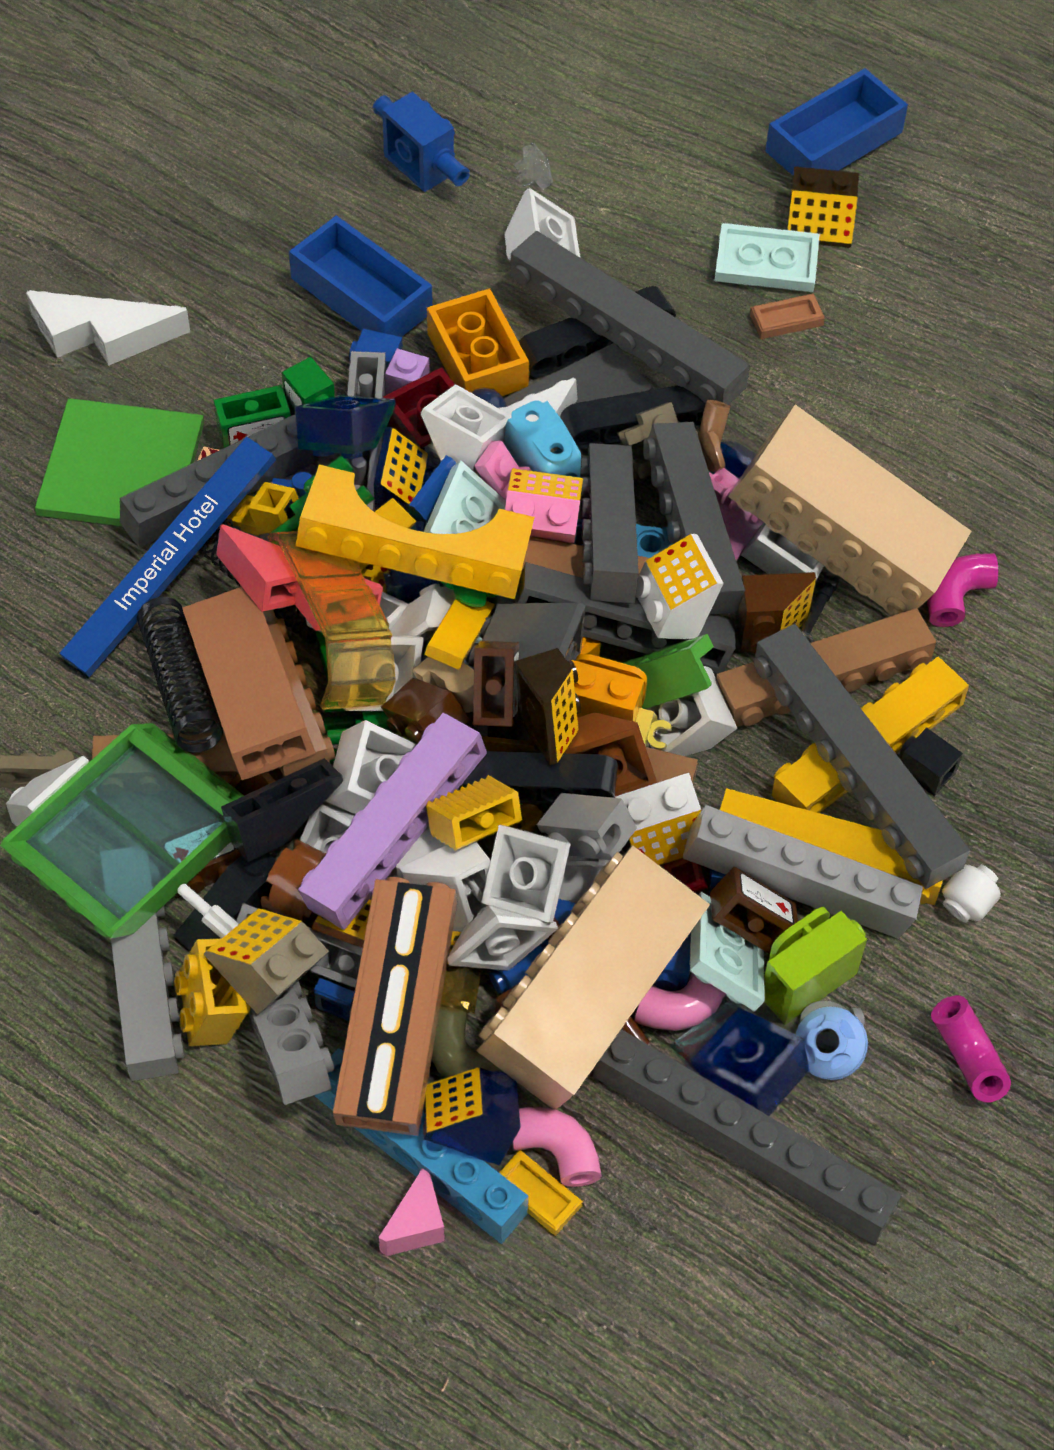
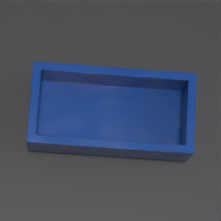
M864 68L769 123L765 152L792 176L794 166L839 171L901 134L904 128L908 104Z
M337 215L289 251L291 279L360 331L364 328L402 337L427 317V307L433 306L432 285Z

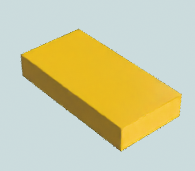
M521 1150L499 1172L528 1195V1214L554 1236L559 1233L582 1207L583 1201Z

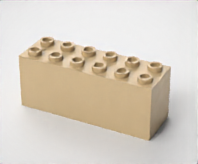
M797 405L792 407L767 437L728 496L741 509L755 515L766 523L772 531L780 533L794 543L800 551L809 554L822 563L828 571L840 576L854 586L860 594L868 596L882 606L891 616L915 608L918 609L936 592L972 532Z
M633 845L624 855L616 852L610 861L604 865L593 880L594 883L570 911L572 913L548 941L550 944L545 947L541 954L539 953L525 972L527 975L522 978L518 985H515L502 1004L508 1009L506 1010L501 1007L478 1035L484 1041L477 1049V1052L553 1110H556L574 1096L710 905Z

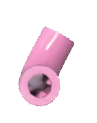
M691 972L687 985L680 990L667 991L652 986L639 1003L635 1023L654 1029L670 1031L695 1027L717 1011L726 993L710 983L701 982Z
M524 1107L508 1110L514 1151L530 1148H543L550 1151L556 1157L561 1183L565 1186H585L597 1182L602 1177L599 1157L590 1134L572 1116L546 1107Z

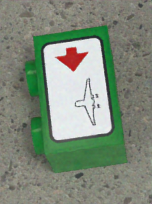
M309 357L282 371L283 391L290 410V417L302 411L322 437L336 411L334 383L315 360ZM334 419L332 425L337 426L336 419Z
M282 385L213 400L217 428L223 448L290 417V410Z

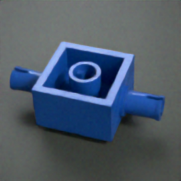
M413 91L395 102H392L386 95L379 97L375 101L373 112L383 120L384 156L423 192L428 191L447 178L455 186H461L468 180L470 176L468 172L470 170L455 159V131L452 124L437 114L427 101L419 98Z

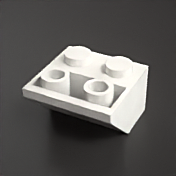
M477 842L454 851L453 847L450 848L449 845H444L399 868L402 878L412 884L426 885L429 882H439L446 884L450 889H456L457 909L453 931L462 932L464 927L478 916V912L482 908L489 906L481 902L491 861Z

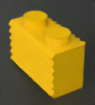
M487 775L486 779L481 778L479 782L474 781L472 785L468 783L466 788L461 786L459 791L455 789L453 794L448 792L446 796L441 795L440 799L435 797L433 802L428 801L426 804L431 835L436 837L437 840L440 839L441 843L444 842L445 845H449L450 848L453 847L454 851L496 833L499 825L510 827L522 820L518 792Z

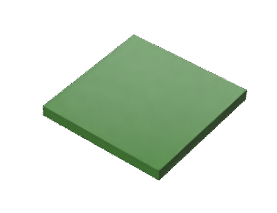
M68 398L35 505L36 515L122 526L120 524L121 497L194 463L204 426V416Z

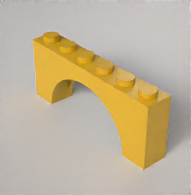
M323 465L318 466L300 516L296 540L297 547L515 599L535 517L498 509L497 514L489 523L469 532L434 534L416 531L392 523L372 511L357 494L354 485L355 473Z

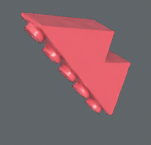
M220 525L216 555L261 612L295 605L316 631L378 617L383 590L381 584L227 525Z

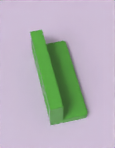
M708 634L622 662L641 669L647 675L646 697L642 705L643 709L706 690L712 685L700 660L702 656L714 647Z

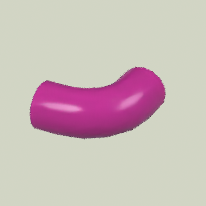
M995 553L971 554L955 558L938 589L927 601L929 620L933 625L950 627L959 624L965 619L963 602L965 593L974 589L996 588L998 582V561Z
M959 995L941 1000L933 1008L931 1018L956 1060L973 1096L982 1102L1000 1100L1010 1089V1076L972 1007L965 997Z

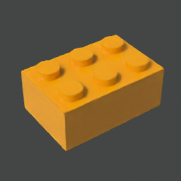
M490 288L427 307V334L449 377L456 385L470 393L479 388L494 389L501 396L517 392L529 386V360Z

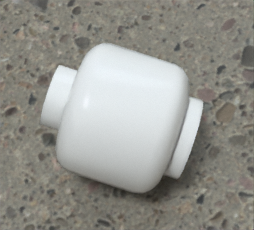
M982 864L978 868L965 865L964 869L955 873L942 889L945 898L943 901L944 907L962 922L966 923L968 920L980 921L1001 897L1000 890L996 885L998 877L992 870Z

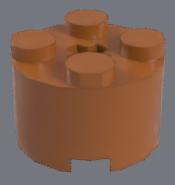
M296 839L294 842L296 848L293 851L285 848L275 861L266 880L273 885L269 897H261V905L267 911L303 921L307 927L312 928L319 915L307 908L298 889L305 875L318 866L326 856V853Z

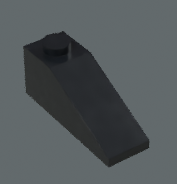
M323 758L221 806L231 844L248 862L255 858L263 857L270 851L284 845L343 782L342 774Z
M268 853L263 857L255 858L248 862L241 855L227 867L203 897V900L211 907L218 905L235 921L238 918L243 903L263 909L261 897H269L273 884L266 880L276 859ZM196 909L191 912L174 934V938L189 952L197 939H221L201 921L203 915Z

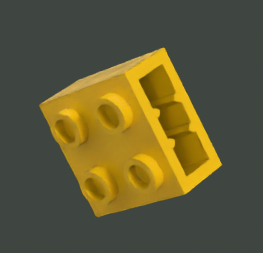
M197 939L189 954L185 955L182 967L175 973V991L177 995L182 996L183 1008L180 1011V1027L182 1032H187L189 1046L228 1044L236 1030L240 1028V1024L246 1014L250 1012L251 1007L204 955L220 939Z

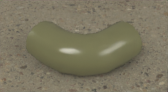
M440 1007L431 1058L439 1074L444 1078H448L479 1067L481 1094L501 1096L503 1071L479 1052L470 1048L466 1042L467 1014L457 1008ZM472 1072L464 1074V1079L472 1077ZM456 1077L449 1079L448 1081L454 1083L456 1082ZM472 1081L465 1083V1088L472 1086Z

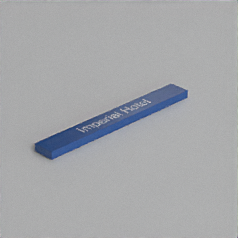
M246 436L59 654L86 676L90 677L138 622L137 615L139 609L146 602L158 598L272 466L276 461L274 455Z

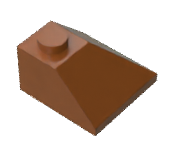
M596 712L577 717L578 732L565 753L600 754L615 759L618 763L615 797L657 783L638 722Z

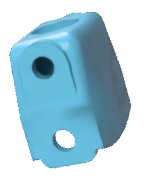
M535 400L512 411L511 418L506 422L504 445L519 467H530L532 471L580 478L581 452L562 419L548 401L542 403L539 400ZM528 415H536L539 419L530 422L526 417ZM554 447L560 448L554 452L550 451Z

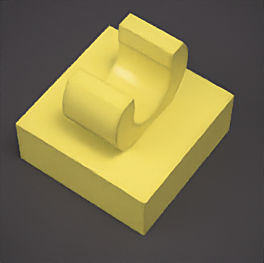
M639 708L635 722H638L645 747H649L650 744L654 749L666 750V743L656 741L654 736L659 729L671 731V724L665 720H657L658 717L654 711Z

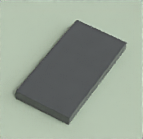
M613 343L504 399L507 407L521 401L530 394H537L553 387L562 380H569L571 378L576 379L577 401L575 403L653 390V387L620 348Z

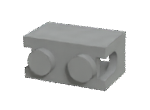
M567 793L559 795L537 824L540 832L547 833L549 838L571 843L569 856L610 860L616 852H620L637 829L622 799Z

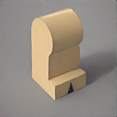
M427 657L413 669L417 679L451 691L465 713L473 712L474 670L463 663L460 669H455Z

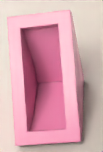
M423 1168L379 1236L380 1252L386 1256L444 1242V1225L431 1176Z

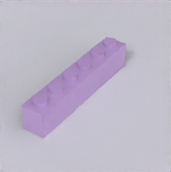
M442 713L435 723L430 724L425 729L422 739L411 752H407L402 757L398 768L391 777L378 786L375 796L368 805L355 814L350 827L340 839L335 840L329 846L326 856L318 866L305 875L298 890L308 909L342 930L347 928L373 895L375 879L385 880L429 826L427 802H433L435 797L440 799L441 795L446 796L448 792L453 794L454 790H458L487 754L480 732L445 713Z

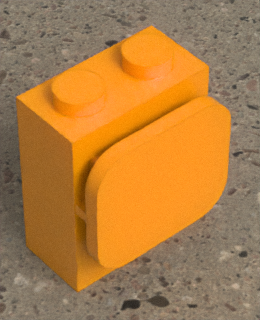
M580 654L575 660H571L578 673V682L574 683V688L581 704V713L577 714V717L596 712L636 721L639 708H642L647 688V675L641 669L591 654Z

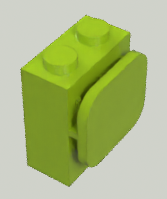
M820 907L785 930L774 941L764 975V1002L784 1025L799 1016L808 1005L820 1001L857 975L867 942L861 925L853 919L850 920L842 911L830 918V912L825 907Z

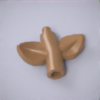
M716 400L706 401L697 435L708 471L711 473L713 471H720L725 467L720 444L730 411L728 404Z

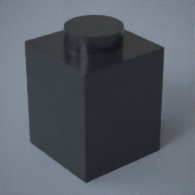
M927 727L917 738L912 735L900 750V754L903 756L901 760L920 786L933 796L957 773L963 755L961 751Z

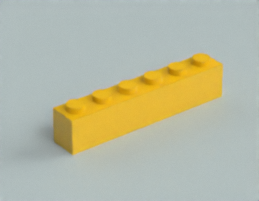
M936 657L927 665L925 663L919 664L911 672L907 680L901 684L898 682L892 684L885 691L881 699L874 704L869 702L861 709L897 755L900 753L904 743L912 735L917 738L926 727L932 729L964 704L969 684L941 658ZM813 743L793 764L786 763L778 769L774 775L775 780L771 796L777 802L820 813L848 791L842 786L837 771L830 762L827 763L820 757L816 744Z
M726 788L720 807L721 811L923 886L918 879H914L909 875L905 868L904 860L896 849H891L885 843L880 829ZM942 881L927 889L923 886L920 904L927 903L935 906Z

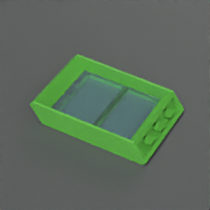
M153 723L131 724L8 834L0 846L12 855L11 859L17 865L27 868L35 874L43 887L60 895L66 901L69 909L82 914L92 922L94 929L99 934L107 938L131 935L177 893L180 885L187 884L231 842L221 806L244 795L190 752L180 749L175 740Z

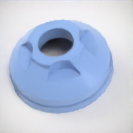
M829 1006L814 1010L804 1017L795 1033L794 1045L800 1063L808 1072L821 1079L838 1080L850 1076L862 1065L868 1050V1038L863 1024L855 1015L840 1007ZM826 1029L834 1030L839 1036V1045L831 1053H822L816 1045L818 1034Z

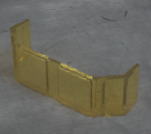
M298 531L259 534L258 538L281 546L325 637L328 684L320 705L321 709L383 705L388 695L391 694L396 681L394 653L391 648L392 633L372 589L366 584L361 574L358 562L297 547Z

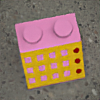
M512 468L505 510L535 517L530 536L574 544L583 478Z

